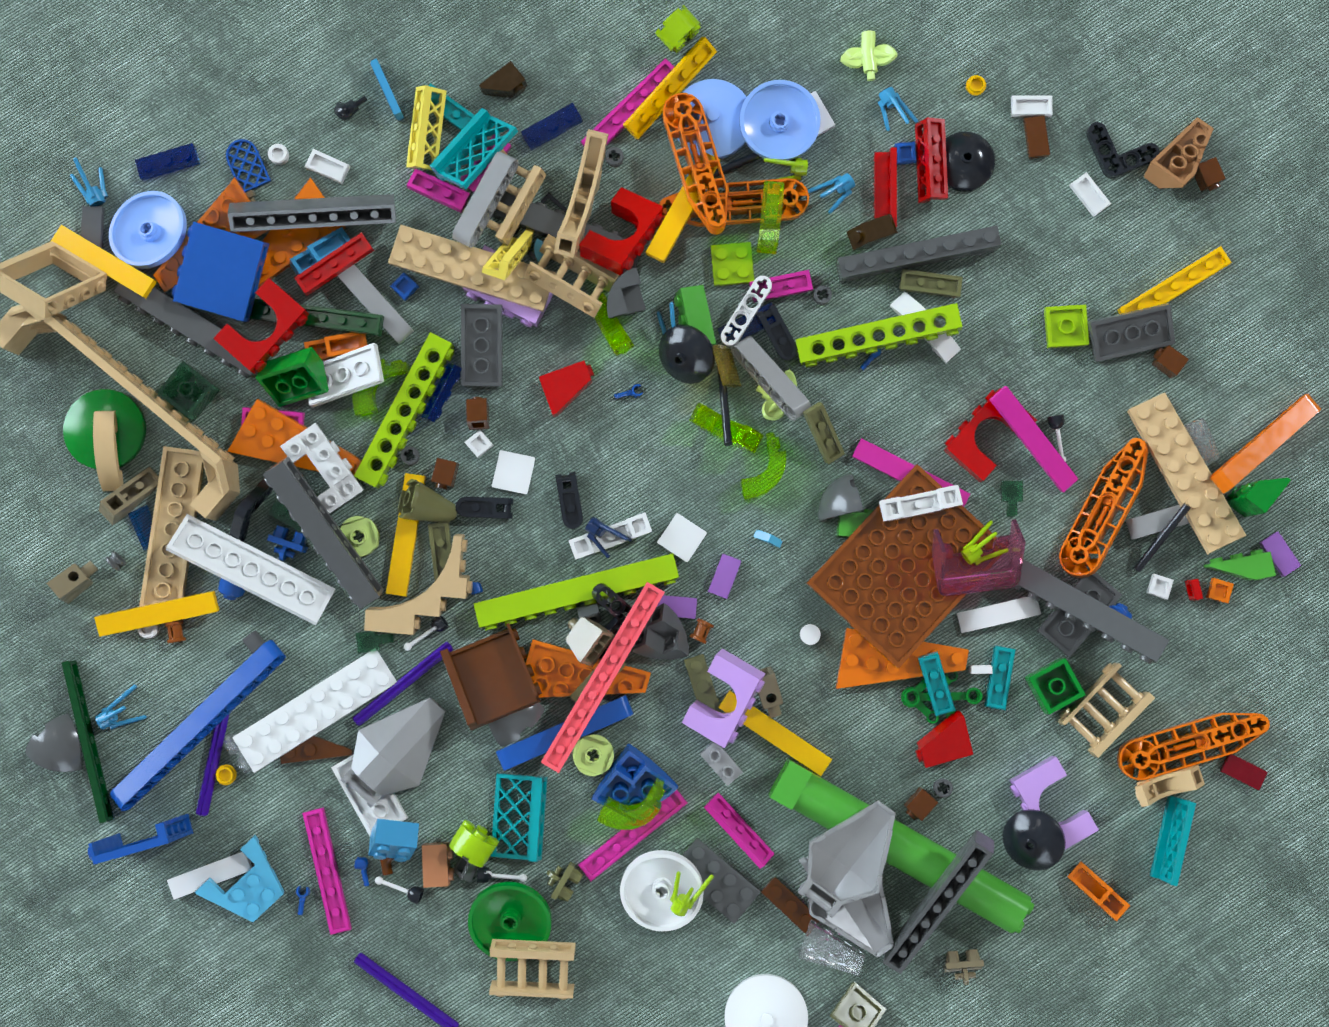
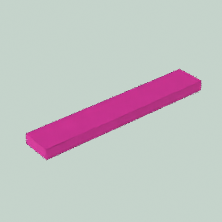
M666 58L593 129L609 134L607 145L625 128L623 124L672 71L674 66ZM586 137L581 141L583 146H585Z
M1007 386L1001 388L989 399L1060 492H1065L1078 480L1074 472Z
M862 438L852 455L853 458L898 481H901L915 466ZM925 471L943 488L954 486ZM959 488L963 502L962 506L964 507L970 493Z
M678 790L660 803L656 801L584 859L578 866L590 881L594 880L688 802Z
M324 807L303 812L330 935L351 930L352 927Z

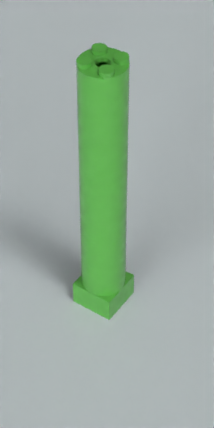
M787 758L768 792L771 799L791 810L797 811L828 830L869 806V804ZM894 820L886 863L932 888L957 854L901 822ZM981 869L956 902L1011 934L1021 932L1024 927V918L1034 908L1031 896Z

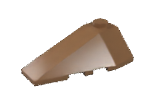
M1197 117L1150 162L1144 178L1159 189L1183 188L1195 176L1214 128Z

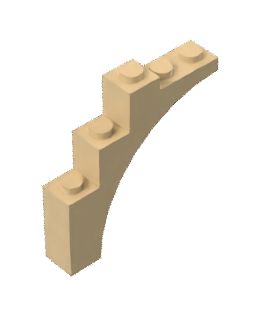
M590 129L587 131L572 197L565 218L557 233L554 253L574 258L579 250V244L584 238L586 223L591 216L594 197L600 186L602 165L609 135L607 133Z
M455 534L453 536L451 553L445 568L426 591L401 604L387 607H369L366 609L364 631L414 635L421 625V617H418V615L440 617L447 607V599H444V597L466 599L468 594L472 593L473 581H470V575H462V572L465 573L466 560H463V552H467L468 540H464L465 534Z

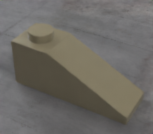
M150 467L146 468L102 499L99 505V512L113 526L133 511L157 488L159 476Z

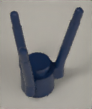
M593 517L585 528L589 532L587 537L594 542L606 558H610V555L596 539L597 536L601 538L608 531L626 541H632L630 537L605 525L596 517Z

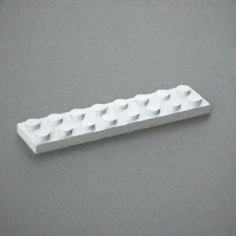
M189 514L185 516L166 547L167 551L314 625L318 623L336 590Z
M375 648L232 738L252 771L256 773L383 693L397 681Z

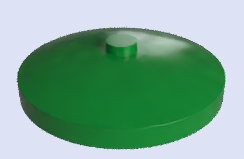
M99 389L82 395L69 408L63 424V437L69 452L81 464L96 469L93 444L94 412L116 411L118 431L115 434L119 468L128 464L140 452L145 441L146 421L142 410L133 399L115 390Z
M501 882L484 889L473 901L468 915L470 936L476 946L488 956H490L492 939L547 941L552 926L551 911L546 900L533 888L517 882ZM506 958V961H518V959Z

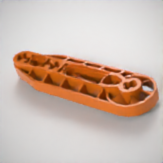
M677 93L665 101L663 122L687 200L711 234L718 235L724 231L727 223L728 187L703 106L695 96L688 93ZM691 102H693V103L695 104V106H694L693 108H692V106H691V104H690ZM692 112L700 115L699 120L693 118ZM706 130L709 142L702 141L700 132ZM674 138L680 139L681 149H675ZM695 140H696V142H697V146H698V149H699V152H700V155H701V158H702V162H703V163H701V161H700V159H699V156H698V153H697L696 145L693 143V141H695ZM687 142H690L691 144L690 149L694 157L695 165L693 164ZM712 148L715 160H708L706 150ZM685 156L688 166L681 168L678 157ZM717 166L721 178L714 179L711 168ZM685 174L691 175L693 185L687 187L684 178ZM723 184L725 197H720L717 186ZM696 192L699 203L695 204L689 193ZM707 202H714L715 205L709 206V205H707L706 203H707Z
M784 178L726 183L728 187L727 215L729 219L726 225L797 219L804 214L809 204L807 188L796 179ZM723 184L717 186V188H724ZM769 184H775L772 189H769ZM766 185V190L749 191V186ZM746 186V191L729 192V187ZM678 193L665 197L660 201L659 205L663 206L664 216L668 213L666 205L671 207ZM719 193L720 197H725V193ZM786 196H790L791 203L788 202ZM799 196H806L807 200L798 201ZM761 198V200L749 199V200H739V201H737V200H735V199ZM764 198H769V204H765ZM754 203L761 204L759 206L734 207L740 205H753ZM795 207L800 211L798 214L794 211ZM693 210L686 224L706 227L703 222L691 221V218H699ZM768 212L769 218L751 219V214ZM771 212H773L777 217H772ZM748 214L749 219L731 220V215Z
M1131 439L1103 467L1059 553V560L1065 572L1070 576L1086 578L1096 573L1143 486L1148 457V447L1142 439ZM1139 447L1141 448V450H1137L1134 453V449H1138ZM1115 464L1116 466L1110 477H1104L1107 470ZM1125 465H1133V468L1131 470H1123V467ZM1141 475L1136 490L1131 489L1130 487L1136 476ZM1101 481L1106 482L1100 496L1094 495ZM1120 482L1122 483V487L1118 486L1117 488H1115V484L1119 485ZM1127 493L1133 494L1127 507H1122L1121 504ZM1092 498L1097 500L1091 513H1085ZM1102 507H1103V510H1102V512H1101L1099 518L1096 520V518H1097L1099 512L1101 511V509H1102ZM1118 510L1124 512L1117 526L1112 525L1111 523ZM1109 511V513H1108V515H1107V517H1106L1104 523L1102 524V521H1103L1105 515H1106L1107 512ZM1082 517L1088 518L1081 532L1076 531ZM1094 522H1095L1096 525H1095L1094 529L1091 530V528H1092V526H1093V524H1094ZM1098 526H1101L1099 532L1097 533L1096 530ZM1110 528L1114 532L1106 545L1102 541ZM1087 536L1094 537L1095 539L1091 540L1090 538H1087ZM1090 542V544L1085 548V543ZM1099 546L1105 548L1102 554ZM1082 554H1083V555H1084V559L1080 558V559L1078 560V559L1076 558L1077 556H1082ZM1098 554L1099 557L1091 559L1090 555Z
M1219 712L1130 739L1119 748L1117 763L1121 772L1129 778L1135 780L1151 779L1236 753L1267 732L1270 727V721L1266 716L1259 713ZM1230 715L1231 720L1217 724L1215 717ZM1236 715H1246L1240 718L1236 717ZM1210 719V727L1197 730L1195 723ZM1257 720H1259V724H1257V727H1253V726H1249V725H1248V724H1250V725L1256 724V723H1257ZM1237 724L1241 728V731L1238 735H1236L1234 732V727ZM1190 725V733L1177 735L1175 729ZM1168 731L1171 732L1172 738L1160 742L1157 741L1155 735ZM1218 732L1227 734L1218 736V739H1215V736L1218 734ZM1151 737L1152 743L1144 739ZM1193 738L1189 742L1174 745L1172 748L1167 749V745ZM1238 741L1239 745L1230 751H1225L1224 745ZM1196 746L1195 748L1169 755L1170 751L1174 750L1176 752L1180 749ZM1219 748L1220 754L1206 758V750ZM1199 753L1201 760L1186 764V756ZM1137 755L1142 756V760H1139L1141 763L1136 762L1135 759H1138ZM1179 759L1181 766L1166 770V762ZM1127 761L1128 765L1123 766L1122 762ZM1148 766L1152 769L1151 772L1146 769ZM1134 768L1139 769L1137 777H1133Z

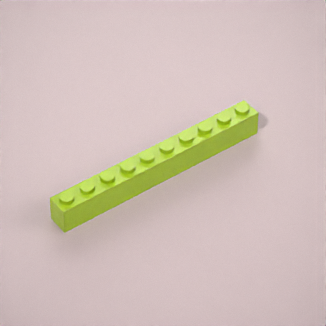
M672 553L474 603L479 628L485 627L486 631L497 628L498 623L504 622L505 626L508 623L511 625L517 623L516 619L524 617L526 621L537 618L536 614L544 612L546 616L557 613L556 609L564 607L566 611L577 608L576 604L584 602L585 606L597 603L592 596V591L600 583L606 584L616 594L624 592V595L636 593V589L644 587L647 582L655 587L657 583L661 582L664 583V586L676 583L675 579L679 578ZM603 591L600 593L606 600L609 598Z

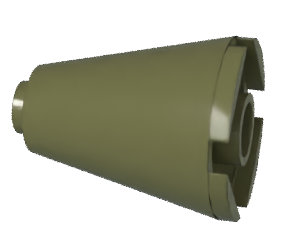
M411 479L407 482L406 485L409 487L407 491H402L398 502L397 512L401 513L399 518L449 523L455 519L457 511L454 503L417 480Z

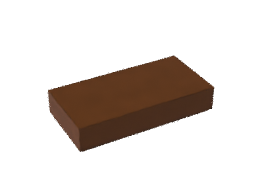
M1045 115L1024 118L1029 159L1049 157L1050 150Z

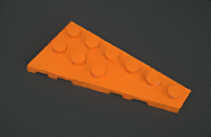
M310 178L295 199L325 197ZM331 226L270 230L262 241L269 243V248L258 289L268 278L272 280L289 268L290 259L307 250V246L341 227L343 229L346 227Z
M256 399L227 452L278 463L287 457L280 446L303 432L307 427L279 412V410L262 400ZM338 446L341 450L338 454L342 459L346 458L353 467L350 471L354 475L362 459ZM307 454L294 462L296 467L319 472Z
M846 628L836 689L922 677L923 674L917 657L938 651L944 673L966 670L969 650L922 642L902 666L897 669L858 631Z

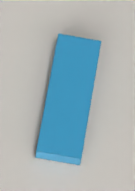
M377 58L370 61L396 120L403 119L402 111Z

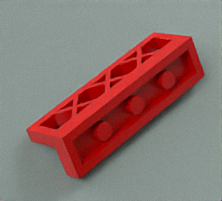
M927 117L915 124L918 203H926L932 199H948L945 119Z
M891 147L889 152H874V219L891 214L897 228V148Z
M361 232L297 275L294 279L305 295L308 296L374 250Z

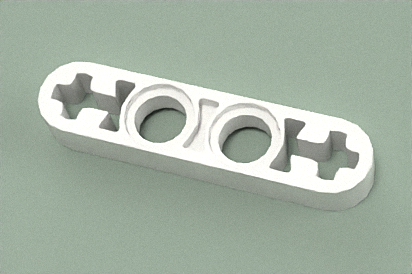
M759 276L754 280L721 333V340L724 345L732 347L739 342L772 289V282L768 277ZM766 281L768 288L761 290L760 295L763 296L762 298L755 293H751L753 290L756 293L759 290L758 282L763 283ZM750 297H754L758 301L757 306L754 308H749L746 305V301ZM742 314L746 316L747 321L744 325L736 324L735 318L737 315ZM733 324L735 328L741 331L740 333H738V331L736 330L733 335L735 340H730L729 342H727L725 334H730L732 332L733 328L730 327V325Z

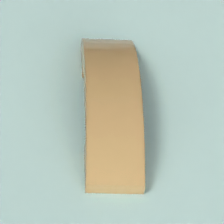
M95 411L93 417L94 456L102 491H115L124 485L122 470H119L115 432L118 431L116 411Z

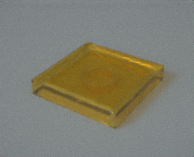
M720 344L712 346L722 385L732 388L740 387L741 383L731 348Z

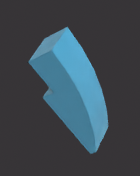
M341 227L307 246V250L291 258L290 266L296 275H299L348 242L350 238Z

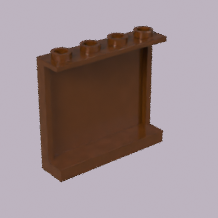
M509 623L506 624L508 629L455 651L449 652L448 648L440 651L465 720L471 731L541 702L539 695L542 692L538 682L533 683L531 678L535 675L530 664L526 665L524 660L527 658L524 647H519L517 643L520 637L516 628L512 629Z

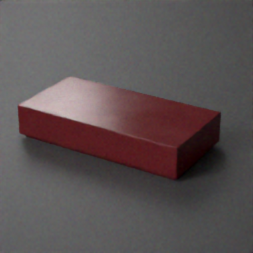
M1233 754L1226 756L1220 772L1258 791L1268 773Z

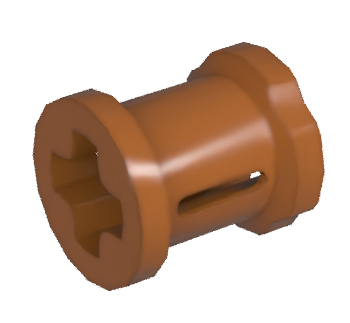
M698 618V624L693 634H690L689 637L706 644L708 633L714 625Z
M183 620L164 623L168 630L169 639L167 644L186 641L182 630Z

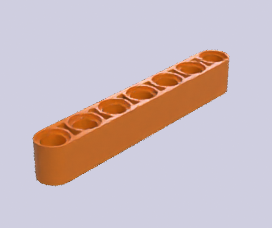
M1308 393L1303 395L1210 476V479L1222 493H1226L1313 418L1321 408Z

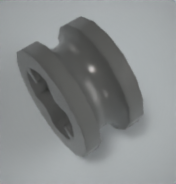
M611 147L607 150L605 156L607 164L611 167L620 166L624 160L622 150L618 147ZM612 153H616L620 158H617V161H613L609 156L612 157Z
M827 286L817 287L813 294V299L818 305L828 304L832 297V292ZM822 291H825V296H828V298H823L822 300H820L819 295H817V293H822Z
M408 446L401 451L400 457L405 464L415 465L420 460V453L414 447ZM411 450L415 455V459L407 461L408 458L405 456V454L407 452L410 453Z
M112 551V555L110 557L107 556L105 559L112 568L119 571L121 569L120 566H125L126 562L117 552Z
M939 778L933 784V791L939 797H948L953 791V785L949 780ZM941 782L944 785H948V789H945L947 792L945 793L938 791Z

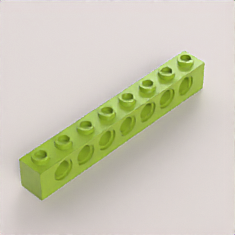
M955 303L796 339L800 363L808 368L817 366V362L826 361V363L838 361V357L845 356L846 359L857 357V353L866 352V354L876 353L878 348L886 347V350L897 348L898 344L901 343L913 345L918 343L919 339L926 338V341L938 339V335L942 334L947 336L957 335L962 330V322L958 304ZM941 318L946 324L944 327L938 328L934 325V321ZM916 323H922L925 326V330L923 332H916L913 327ZM901 327L905 330V334L897 337L893 333L894 329ZM876 332H882L885 338L882 341H875L873 335ZM861 336L865 339V342L861 346H856L853 343L854 338ZM836 341L844 342L845 346L842 350H835L833 348ZM817 345L825 348L821 355H816L813 352Z
M431 332L429 333L354 477L378 489L380 486L385 485L389 477L387 475L389 469L394 468L397 463L398 457L396 456L399 450H403L408 440L406 437L408 433H412L417 425L415 420L418 414H422L427 404L425 401L427 397H431L436 389L434 384L437 378L440 379L445 372L444 365L446 361H450L454 355V345L451 342ZM432 354H439L440 358L437 362H430ZM425 371L430 372L429 379L422 381L420 378L421 374ZM419 389L421 392L420 396L416 399L411 398L412 391ZM410 407V415L403 417V408ZM395 425H401V432L394 435L392 428ZM388 442L391 443V451L384 453L383 445ZM381 460L382 468L375 471L373 464Z

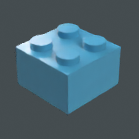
M377 819L370 834L368 856H373V858L379 860L394 858L397 862L410 860L417 849L419 823Z

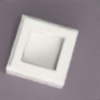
M481 430L477 431L465 442L477 458H480L494 446Z
M1152 574L1147 594L1167 600L1174 580Z
M991 665L968 666V673L993 674Z

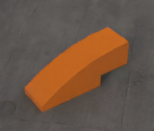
M345 333L324 337L321 340L304 342V348L312 347L322 361L367 346L366 335L359 333Z
M1080 862L1067 876L1116 922L1129 909L1130 905L1084 863Z

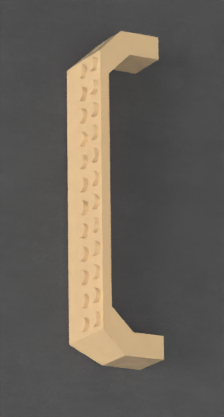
M22 305L11 307L0 320L1 348L20 355L37 334L58 332L201 452L208 484L192 501L190 506L204 518L217 521L240 494L238 464L233 461L235 457L226 450L218 448L219 444L212 438H208L206 435L203 436L204 431L190 422L187 423L189 419L184 414L178 413L174 409L172 410L174 407L172 404L157 396L158 393L151 387L143 384V380L137 375L127 371L128 368L124 364L113 359L111 353L96 345L97 342L90 336L82 333V329L76 324L66 320L67 317L63 313L59 312L47 319H43Z

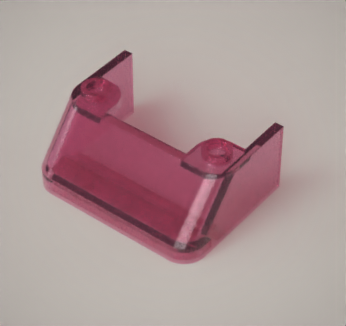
M1016 519L1012 520L1010 535L1000 536L995 539L992 549L982 550L983 554L981 557L1008 548L1009 551L983 561L977 566L974 563L969 565L961 553L953 554L952 546L943 543L939 530L934 529L932 557L939 593L943 596L1015 587L1020 582L1026 543Z

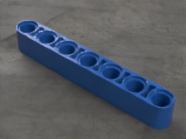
M622 696L599 706L581 737L633 715L634 712L627 696ZM564 722L496 751L503 771L546 753Z

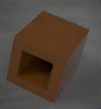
M1216 157L1200 163L1194 176L1201 192L1207 189L1209 192L1221 187L1220 183L1226 179Z
M1168 345L1163 349L1160 347L1153 356L1155 360L1152 365L1169 378H1173L1179 374L1189 359Z
M474 397L466 399V420L469 430L490 429L487 398Z
M437 458L431 482L436 484V488L447 490L448 487L454 488L459 464L454 461Z
M919 787L904 806L907 808L906 813L913 820L918 818L923 821L938 802L923 788Z

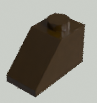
M510 61L482 82L479 87L483 95L512 98L515 95L522 94L526 89L527 83L526 79Z
M891 214L861 223L847 231L853 250L868 249L898 233Z

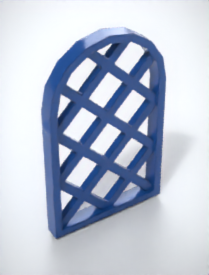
M239 139L229 145L226 151V159L233 176L236 177L238 182L244 183L243 190L245 193L271 182L259 151L252 142ZM243 142L249 143L248 149L241 148ZM252 146L255 149L256 153L250 151ZM232 147L237 149L235 155L229 154ZM240 150L246 152L244 159L237 157ZM249 153L255 155L253 162L247 160ZM229 156L233 158L232 163H230ZM258 158L260 160L261 165L256 164ZM236 159L243 161L240 168L234 166ZM245 162L252 165L250 171L243 169ZM254 166L261 168L259 174L252 173ZM233 168L239 170L237 176H236V174H235ZM263 170H264V172H265L267 178L261 176ZM241 172L248 174L246 180L239 178ZM251 175L257 177L255 184L248 182ZM260 178L265 180L258 184ZM247 184L252 185V187L246 189Z

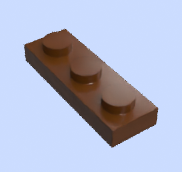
M776 876L761 890V893L806 935L820 922L809 914V907Z

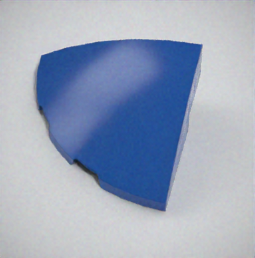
M628 743L600 782L592 796V800L611 808L620 806L628 807L630 810L642 809L647 804L655 801L660 803L678 789V785L650 758Z

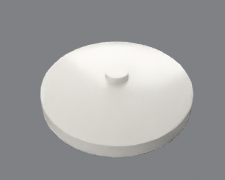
M665 850L650 851L634 859L626 868L620 886L621 901L628 915L639 925L655 931L679 929L692 921L701 908L704 891L694 902L692 908L688 909L685 916H677L670 909L672 906L670 898L673 894L678 871L681 873L678 896L679 894L686 895L689 889L693 887L694 891L690 897L691 900L703 884L699 871L691 861L678 853Z
M758 974L743 980L731 992L725 1006L724 1018L726 1027H807L808 1025L806 1003L799 990L790 981L773 974Z

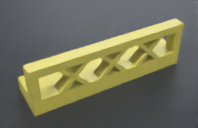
M426 85L416 87L407 168H421L433 171L429 165L423 164L426 153L430 154L432 162L439 155L446 90ZM432 93L440 94L439 103L435 106L431 101ZM432 112L437 117L436 124L433 126L428 120L429 114ZM430 132L434 137V143L431 146L426 141V135Z
M526 228L519 238L512 237L508 246L502 244L483 266L482 273L506 280L531 249L534 230Z

